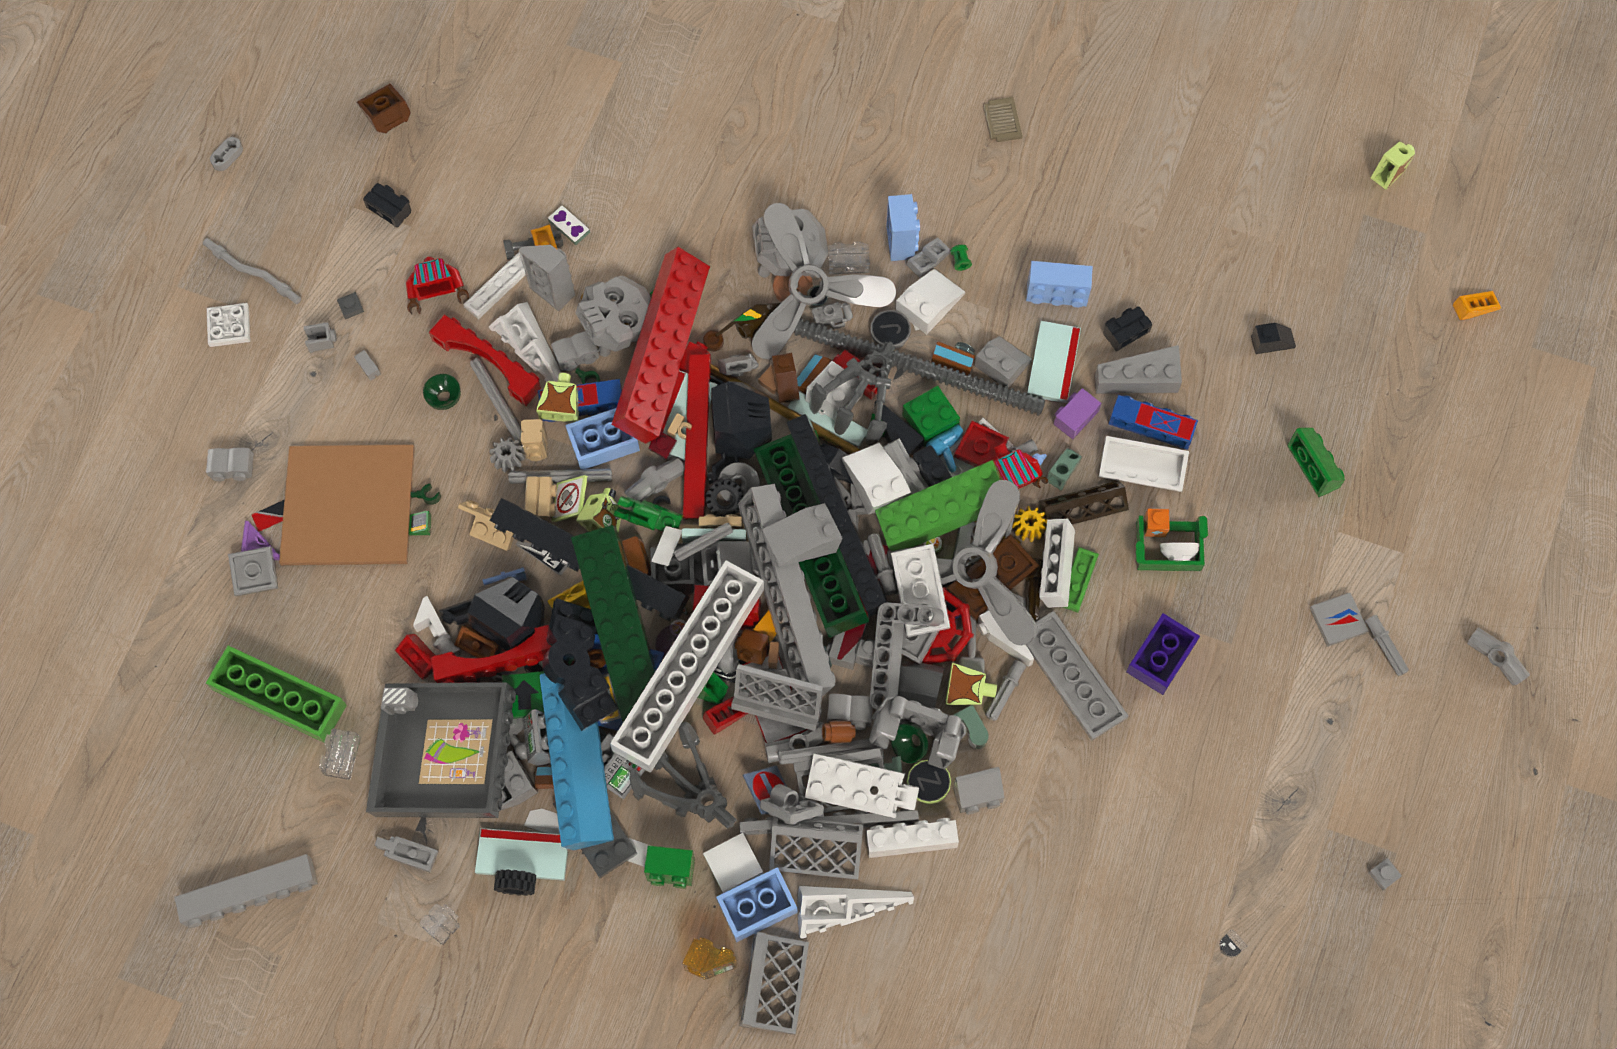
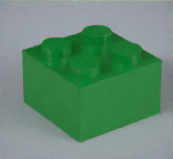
M939 386L903 405L902 416L908 425L924 438L923 447H926V444L933 437L960 423L959 415Z
M657 846L647 847L644 874L647 881L651 882V885L664 886V883L673 884V887L680 889L692 886L695 866L693 850Z

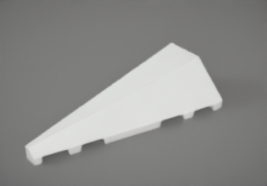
M528 302L517 304L506 315L500 316L489 326L490 330L496 331L502 337L501 340L504 343H509L515 349L514 352L535 372L539 371L545 377L546 382L558 381V375L561 371Z
M799 886L797 897L799 937L806 938L809 933L816 931L822 933L831 926L838 924L844 926L875 916L876 912L885 909L891 911L894 910V906L907 902L909 905L913 904L914 896L912 892Z

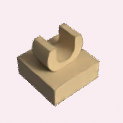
M677 413L667 430V435L675 439L678 434L681 439H686L687 436L681 432V429L688 428L691 430L692 426L684 422V416Z

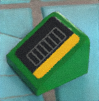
M430 511L410 515L409 536L430 535L432 517Z

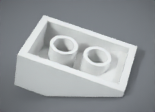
M933 269L909 286L896 300V311L903 313L910 323L927 335L963 297L965 291L936 269Z
M880 443L842 458L868 515L881 507L909 496L911 493L902 473Z

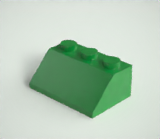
M1297 428L1287 447L1318 498L1341 488L1345 481L1344 473L1336 466L1332 453L1325 448L1321 435L1316 433L1314 428Z

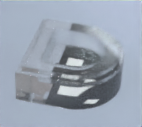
M1233 929L1223 936L1219 942L1221 953L1231 958L1238 956L1248 947Z

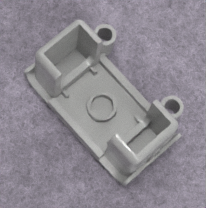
M900 696L888 697L872 715L871 720H874L869 742L887 749L889 739L895 740L899 725L905 723L916 724L925 734L934 737L928 764L946 769L956 758L959 742L966 734V727L961 718L953 715L948 716L942 713L940 709L922 706L917 701H908Z

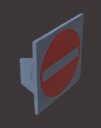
M777 766L743 774L761 815L769 814L760 809L761 800L770 798L771 791L776 785L782 784L787 787Z

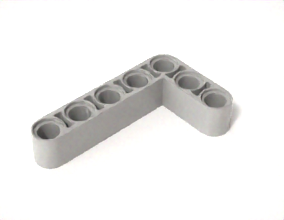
M888 602L883 603L879 607L870 703L874 709H878L882 704L883 696H885V699L898 696L904 624L939 626L944 620V613L940 608L928 605ZM891 609H893V616H892V617H890V610H891ZM912 610V611H913V616H912V618L910 619V618H909V613H910V611ZM932 611L933 617L929 620V613ZM889 631H891V637H890V639H888V632H889ZM887 652L889 653L888 661L886 660ZM885 674H887V681H886V683L884 682V676H885Z

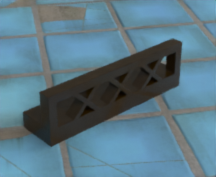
M1119 480L1039 501L1040 509L1045 513V519L1051 520L1050 514L1059 512L1063 514L1061 519H1067L1068 517L1072 525L1129 510L1126 488ZM1121 496V506L1113 507L1109 505L1115 497ZM1096 502L1104 504L1098 512L1089 510ZM1074 508H1082L1083 511L1079 517L1074 518L1069 515Z

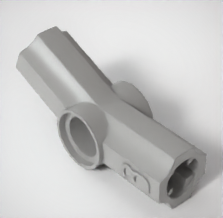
M900 438L883 447L902 473L911 491V495L929 487L920 475L917 463L913 458L909 457Z
M674 457L658 467L651 466L641 474V479L624 491V493L629 498L643 502L651 494L661 492L669 482L685 474L682 461Z
M1476 629L1467 644L1487 656L1493 665L1498 666L1513 686L1530 676L1515 656L1514 648L1510 643L1500 642L1482 629ZM1498 651L1503 652L1505 657L1500 656Z
M821 721L818 722L816 731L808 729L801 734L794 735L790 739L765 743L768 763L779 761L778 753L781 751L795 750L793 747L795 744H802L805 748L820 746L826 742L822 738L823 723Z

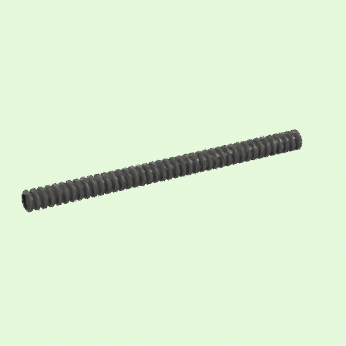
M800 318L794 331L795 336L801 335V338L807 337V340L813 339L814 342L819 341L820 344L825 343L826 346L831 345L832 348L837 347L838 350L843 349V351H849L851 354L855 353L856 356L859 354L862 358L866 357L871 350L879 352L881 349L880 344L875 345L874 342L869 343L868 340L863 341L862 338L857 339L856 336L851 337L850 334L845 335L844 332L839 333L838 330L833 331L832 328L827 329L826 326L822 328L820 324L816 326L814 322L810 324L808 320L804 322L802 318ZM899 350L893 351L890 359L893 361L892 368L895 366L898 370L900 368L903 369L904 372L908 370L910 374L914 372L916 376L920 374L922 378L926 376L928 380L932 378L934 382L938 380L940 384L944 382L946 386L950 384L952 388L956 386L958 390L962 388L965 392L968 390L971 394L974 392L977 396L980 394L983 398L986 396L989 400L992 398L995 402L998 400L1001 404L1004 402L1007 406L1010 404L1013 408L1016 406L1019 410L1031 411V414L1037 413V416H1040L1045 405L1044 398L1032 397V394L1026 395V392L1022 394L1020 390L1016 392L1014 388L1010 390L1008 386L1004 388L1002 384L996 385V382L990 383V380L984 381L983 378L978 379L977 376L971 377V374L965 375V372L959 373V370L953 371V368L947 369V366L941 367V364L935 365V362L929 363V360L923 361V358L917 359V356L911 357V354L905 355V352L899 353Z

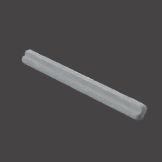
M475 358L470 362L473 371L514 440L521 442V427L479 358Z
M612 470L510 471L508 479L511 484L526 483V477H552L553 483L586 475L587 482L611 481Z
M869 739L851 741L850 743H836L781 751L778 753V760L781 765L813 760L815 753L832 757L881 747L871 744Z

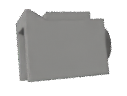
M328 322L304 326V331L308 337L305 344L310 353L334 348L333 342L337 341L335 329H331Z

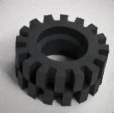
M719 479V481H714L711 486L709 485L708 491L705 494V500L712 513L718 517H725L726 515L740 512L738 503L743 498V491L736 482L730 479ZM723 490L731 492L733 500L728 506H721L717 503V495Z
M510 869L497 870L494 891L518 896L532 895L535 893L537 875L531 874V872Z

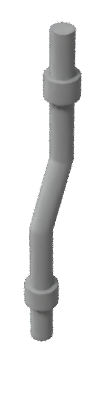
M206 238L203 241V245L210 249L212 254L218 259H223L237 271L263 278L276 288L281 296L289 298L295 304L300 303L301 297L295 294L286 283H281L267 271L241 264L229 255L225 248L221 245L217 246L210 239Z

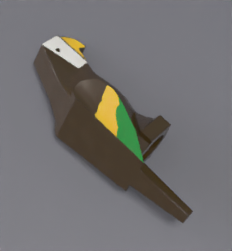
M781 303L756 304L717 332L715 336H719L735 325L742 338L747 339L749 337L751 339L754 331L761 327L767 317Z

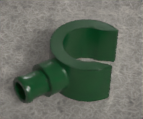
M579 367L575 370V373L581 378L582 384H585L589 378H595L596 382H601L598 373L595 371L585 372Z
M429 483L424 485L421 490L411 491V498L423 499L425 503L433 505L440 501L441 494L438 492L434 497L427 498L426 493L432 489Z

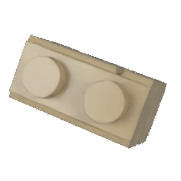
M540 419L521 421V443L526 458L531 461H540L547 458L548 437L543 421Z
M526 477L524 509L551 523L552 516L556 514V504L552 503L553 497L557 496V484L553 483L552 477Z

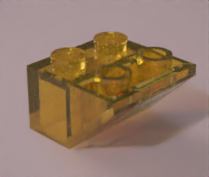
M701 937L700 940L693 939L682 964L685 971L707 980L737 967V960L733 955V951L725 947L717 949L713 946V942Z

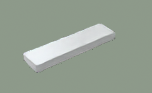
M518 252L463 304L464 308L478 320L526 275L520 253Z

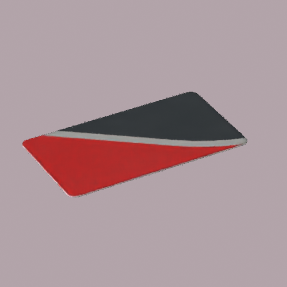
M285 500L252 514L259 532L283 521Z

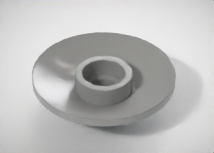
M740 462L726 466L718 477V481L719 479H730L731 481L741 479L740 488L743 491V497L751 487H758L760 485L757 472L750 465ZM727 490L720 492L725 500L730 503L732 502L733 496L731 492Z

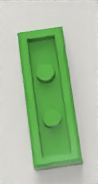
M1078 548L1071 569L1068 607L1063 608L1079 612L1099 555L1098 553Z

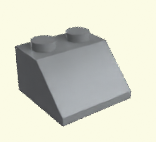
M999 336L989 341L978 353L975 367L997 383L1002 384L1004 388L1005 386L1009 388L1030 364L1032 359Z
M999 767L955 778L953 790L960 813L974 814L979 811V808L983 807L994 809L1001 806L1000 803L1004 801L1005 797Z

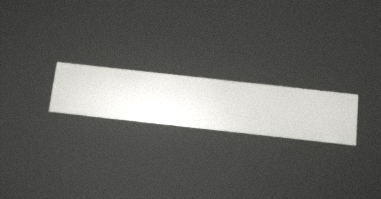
M542 808L529 812L524 826L544 833L560 834L557 813ZM628 838L637 852V855L628 861L645 867L647 847L651 845Z

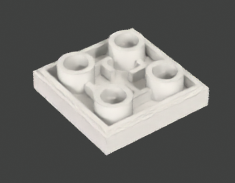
M247 303L207 308L208 345L210 347L250 342L249 305Z
M743 833L703 853L723 893L763 874Z

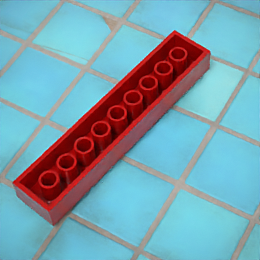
M680 247L674 248L664 256L611 424L645 444L658 438L710 269L709 265Z

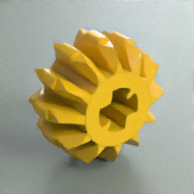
M1029 506L1026 507V511L1020 508L1018 515L1015 514L1014 523L1012 525V529H1016L1015 535H1022V541H1025L1027 537L1031 543L1034 541V537L1040 540L1042 534H1045V526H1047V519H1044L1045 513L1038 514V507L1034 511H1031Z

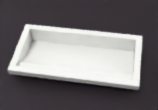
M1106 436L1099 477L1182 492L1189 451Z

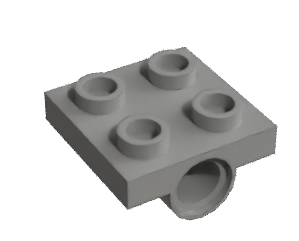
M778 784L772 789L770 798L761 800L760 809L768 812L771 816L784 820L786 824H796L798 821L811 820L816 816L823 815L824 806L809 798H805V796L782 784Z

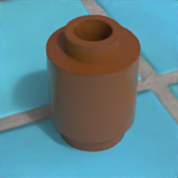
M849 720L828 721V723L822 725L823 741H828L829 743H850L852 738H855V726L851 725Z

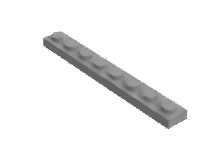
M902 808L900 812H896V818L875 813L869 814L866 811H857L854 815L836 812L833 813V816H824L823 814L813 819L861 824L863 828L878 825L892 826L897 823L912 825L919 820L918 810L913 811ZM774 816L767 817L766 820L758 821L757 818H746L744 822H740V833L744 835L772 834Z

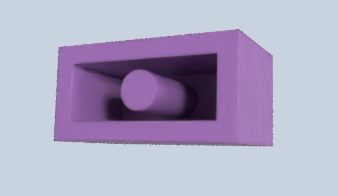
M1083 388L1078 393L1074 392L1069 397L1068 404L1065 407L1061 406L1054 414L1056 417L1054 425L1072 440L1096 416L1102 404Z

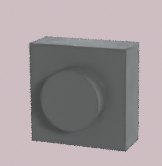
M356 292L337 299L345 320L364 312Z

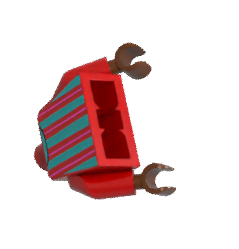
M426 257L422 263L416 264L414 272L411 273L406 281L407 297L410 299L407 309L411 315L412 308L415 306L419 314L422 310L416 302V298L418 301L453 293L457 289V299L460 304H462L460 296L465 295L469 299L468 291L463 289L464 283L459 271L450 264H445L441 258Z
M1005 443L994 448L999 459L993 462L998 468L1002 480L1013 482L1018 489L1031 483L1041 488L1039 485L1040 480L1044 484L1048 483V479L1042 476L1043 472L1038 460L1023 453L1020 449L1010 453Z

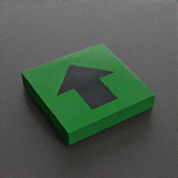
M544 671L502 675V683H508L515 689L516 700L512 706L513 719L525 718L531 710L535 709L544 713L540 675L544 674Z

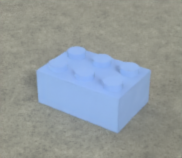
M912 194L888 196L886 229L891 261L908 260L915 256V251H918L920 221L916 215L918 214L917 202H913Z
M1031 261L1026 301L1034 304L1051 303L1055 306L1072 305L1077 308L1087 307L1092 286L1093 266Z
M616 408L565 425L580 470L640 451L636 438L611 425Z
M778 867L716 897L736 943L798 913L797 906Z

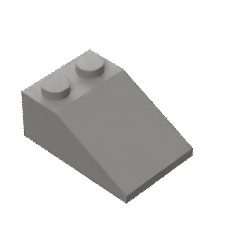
M825 503L805 508L761 531L778 567L836 553L843 539Z

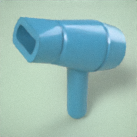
M958 424L933 437L926 444V447L931 445L938 456L943 454L948 470L951 473H954L957 468L950 447L963 437V429Z

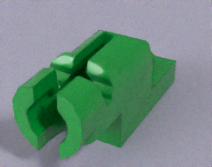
M624 496L620 497L617 504L625 508L631 506L632 510L618 507L614 511L615 517L653 531L658 529L663 532L666 526L679 529L684 516L646 500L640 502Z

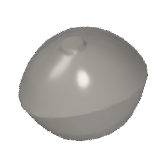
M736 634L717 665L725 674L735 672L740 660L738 659L737 649H735V642L739 637L738 634Z

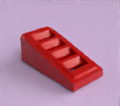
M734 696L705 711L703 720L713 735L721 732L748 714L731 709L734 715L730 713L727 707L731 708ZM721 711L723 712V714H724L725 717H726L725 720H724V718L722 717V715L720 714Z

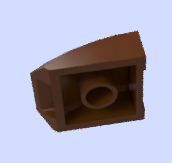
M391 84L356 102L375 130L387 134L389 130L407 122L411 114L406 101Z

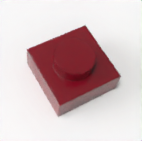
M660 432L659 437L652 441L648 449L667 460L677 444V440Z

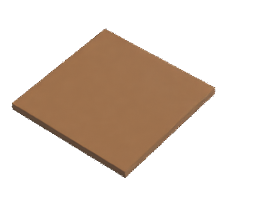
M414 445L289 446L279 564L281 566L408 564Z

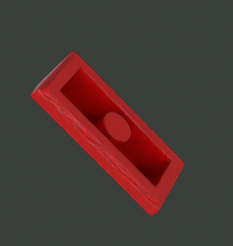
M416 634L406 635L395 651L424 680L433 672L431 657L436 655Z

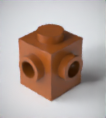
M745 629L741 637H738L735 642L738 659L762 665L770 649L769 635Z

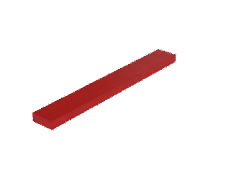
M710 354L689 355L687 423L691 424L692 428L691 430L686 428L683 519H699V517L705 516Z

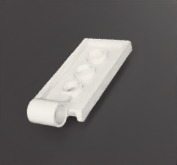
M815 753L813 755L805 798L896 818L897 806L915 810L919 787L902 784L905 774ZM872 786L878 787L879 791L875 795L870 791Z

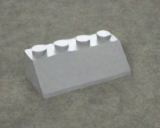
M552 245L521 247L519 253L529 288L557 311H560L575 296L574 284L571 280L572 276L566 259L567 255L561 249H556Z

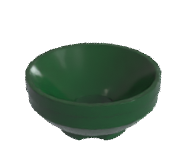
M434 375L427 380L423 387L424 399L430 407L437 410L452 408L460 399V384L451 375ZM448 392L450 397L446 401H440L438 399L439 394Z
M913 723L899 725L895 740H891L894 753L897 757L901 756V760L906 763L918 762L926 755L928 750L926 734L918 725ZM914 734L920 739L919 746H916L912 741Z

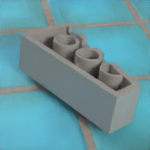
M1179 345L1098 364L1095 373L1096 394L1178 393L1182 383Z

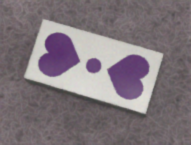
M563 206L548 217V221L575 245L590 233V230Z

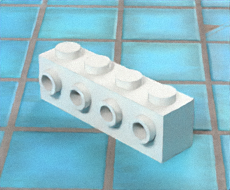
M1068 519L1047 520L1043 568L1041 569L1042 580L1039 589V597L1047 608L1068 607L1075 529Z
M941 818L935 823H928V821L922 820L915 822V825L906 826V823L893 824L891 828H884V826L878 825L870 827V830L866 831L869 858L957 848L959 843L956 820L950 821V818Z

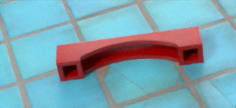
M444 314L429 331L432 341L447 352L450 349L471 352L493 364L509 383L507 388L510 396L524 406H527L538 394V390H541L540 379L536 374L526 372L520 363L509 360L503 351L493 349L487 340H481L474 331L469 328H463L461 323L454 317L450 319Z
M549 625L535 628V633L525 642L498 655L484 658L457 657L451 651L433 656L431 659L434 680L436 683H470L478 678L492 677L504 671H514L518 667L536 665L543 660L544 654L551 647L546 640Z

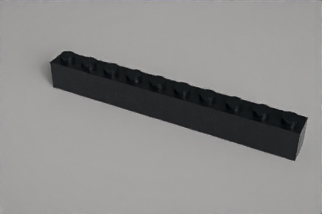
M806 414L801 415L786 423L821 504L825 503L843 538L839 548L867 613L873 616L878 613L879 607L888 601L812 423Z
M500 499L489 520L495 523L494 528L504 533L507 530L514 533L512 536L514 539L523 543L527 540L532 543L531 548L539 552L545 550L550 553L548 557L558 562L562 559L568 562L567 567L576 572L579 571L580 568L571 539L574 535L509 500ZM627 564L636 599L642 602L640 606L651 612L654 608L660 612V617L671 621V619L678 620L690 597Z

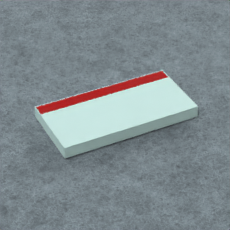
M1045 321L1040 322L1027 395L1032 394V397L1038 396L1040 399L1044 398L1045 400L1067 403L1081 328Z
M678 372L661 428V432L666 435L677 413L684 416V422H687L688 374L685 372ZM710 382L709 406L712 401L711 388L717 386V384ZM682 428V429H681V432H682L683 434H685V435H686V428ZM677 434L675 437L677 444L670 455L685 461L686 439H681Z
M481 828L475 873L496 875L497 870L510 869L531 872V874L537 875L536 879L565 881L568 849L561 847L560 834Z

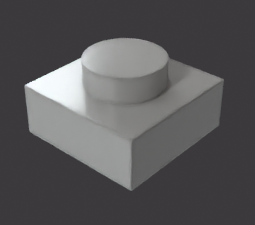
M1388 858L1368 872L1382 890H1385L1402 877Z

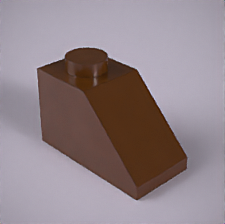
M792 353L772 356V371L779 403L800 400Z

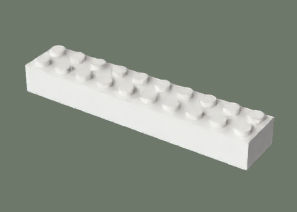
M728 561L724 562L610 743L613 752L646 771L652 772L764 591V581Z

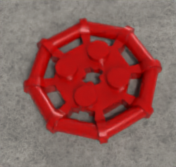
M942 587L945 600L957 609L953 613L947 609L951 628L939 631L922 661L924 664L955 662L957 656L969 640L974 637L969 604L962 602L947 591L945 587ZM960 615L963 630H957L955 617ZM956 635L961 636L953 649H951L949 644ZM944 647L946 651L943 654L931 655L932 649Z

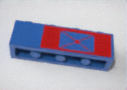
M620 379L576 385L578 390V417L583 415L594 416L617 408L622 392ZM538 390L539 401L543 390ZM543 419V421L555 422L554 420Z
M1118 395L1109 421V425L1186 450L1189 449L1198 420L1192 416L1180 415L1168 408L1161 409L1149 402L1134 400L1127 395Z

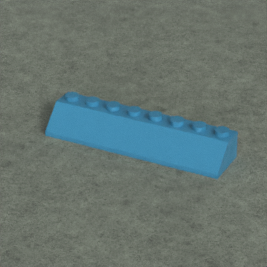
M545 673L541 674L540 683L561 847L578 850L613 841L598 722L581 731L558 695L561 684H555L547 678Z

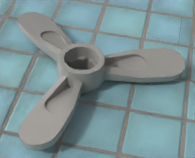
M774 203L765 210L763 221L776 250L793 273L789 278L788 284L790 295L767 317L753 337L752 348L757 356L762 359H772V356L778 355L793 334L805 306L817 304L825 296L852 304L874 307L887 306L894 300L896 289L894 283L888 278L857 274L828 277L823 269L816 265H810L802 233L791 209L785 204ZM803 272L815 275L821 279L819 290L814 298L803 295L800 291L797 292L796 290L798 288V281L802 276L801 273Z
M999 480L992 484L983 501L977 519L973 545L964 548L954 559L937 558L942 585L957 580L965 587L979 589L992 617L1006 637L1012 643L1022 646L1030 643L1035 638L1037 626L1018 598L996 578L998 565L993 555L1020 502V491L1013 482ZM980 555L985 561L986 572L981 578L972 580L966 573L965 564L969 557Z

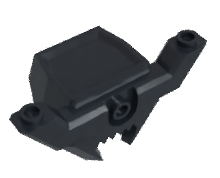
M710 375V382L717 384L716 387L711 388L715 453L721 454L722 457L712 465V471L708 472L709 484H713L714 481H718L721 471L726 466L739 462V457L750 459L755 455V448L770 443L772 441V428L768 396L742 382L728 381L725 383Z
M508 577L479 587L473 599L440 609L439 611L442 614L440 618L447 624L451 625L454 623L460 625L469 622L473 629L508 651L530 638L535 633V628L544 626L545 605L542 598L536 592L515 578ZM539 662L536 665L524 666L527 673L543 672Z

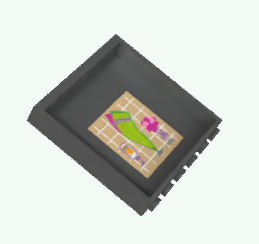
M508 683L385 684V688L411 689L417 693L418 706L415 708V711H406V714L395 713L394 715H389L381 709L366 812L375 817L499 818V811L502 809L501 794L502 789L505 787L504 770L508 764L507 746H509L511 740L509 730L510 724L513 722L512 706L516 700L515 689Z

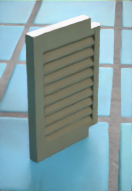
M1013 97L989 100V104L983 105L991 139H997V142L1022 139Z

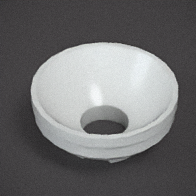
M1160 543V551L1170 561H1190L1199 551V543Z

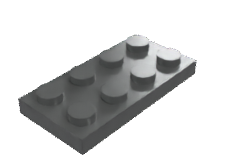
M554 802V803H553V806H554L555 809L557 810V808H556V802ZM611 811L614 840L581 849L599 879L637 855L636 850Z

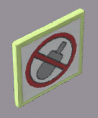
M586 475L557 483V496L554 500L556 514L552 516V522L579 516L585 500Z

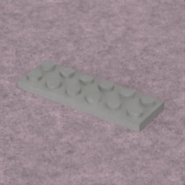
M1053 611L1035 622L1037 634L1026 645L1039 667L1091 741L1126 720L1128 714L1056 613Z

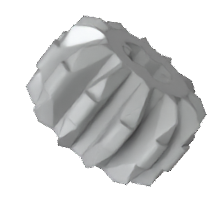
M509 436L507 441H504L501 437V443L494 442V448L490 449L489 452L492 455L490 457L491 463H495L494 466L497 470L502 468V471L506 473L508 468L514 471V466L521 467L520 461L525 460V455L523 454V446H520L518 440L513 441Z

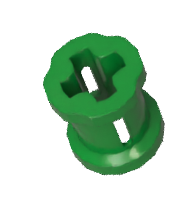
M956 245L950 250L955 260L954 268L957 271H963L972 266V262L968 259L967 245Z

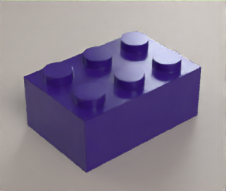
M1162 613L1129 664L1126 673L1161 695H1164L1196 645L1200 635Z

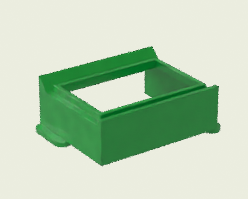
M1143 515L1138 516L1136 521L1137 570L1201 571L1205 566L1204 539L1208 536L1207 517L1198 516L1196 522L1169 521V532H1194V541L1199 543V551L1195 555V561L1145 560Z

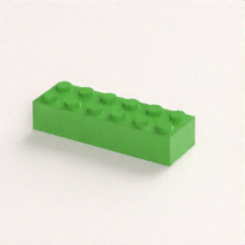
M993 460L875 510L888 548L891 551L912 548L977 521L989 488L993 483L1002 480Z
M227 646L206 681V684L213 691L325 744L347 706L342 698L230 646Z

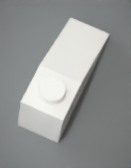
M990 611L979 615L977 627L982 635H986L990 642L1029 667L1033 664L1034 657L1027 645L1021 646L1012 643L994 620Z

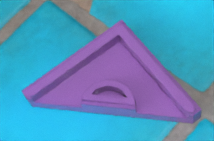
M245 521L241 552L271 546L249 521ZM272 547L274 560H279L280 555Z

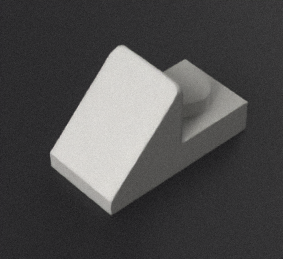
M428 596L424 597L413 624L415 630L419 632L429 627L434 638L447 634Z

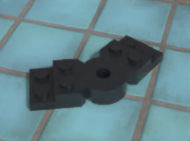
M557 598L553 603L546 639L551 647L543 656L542 667L545 675L551 682L561 684L558 695L581 731L616 712L619 708L607 690L610 686L599 669L590 666L588 651L594 646L597 630L591 609Z

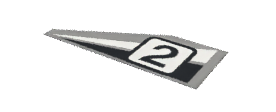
M516 542L515 545L560 576L567 569L568 562L562 559L558 562L548 557L549 552L545 550L539 552L531 548L532 543Z

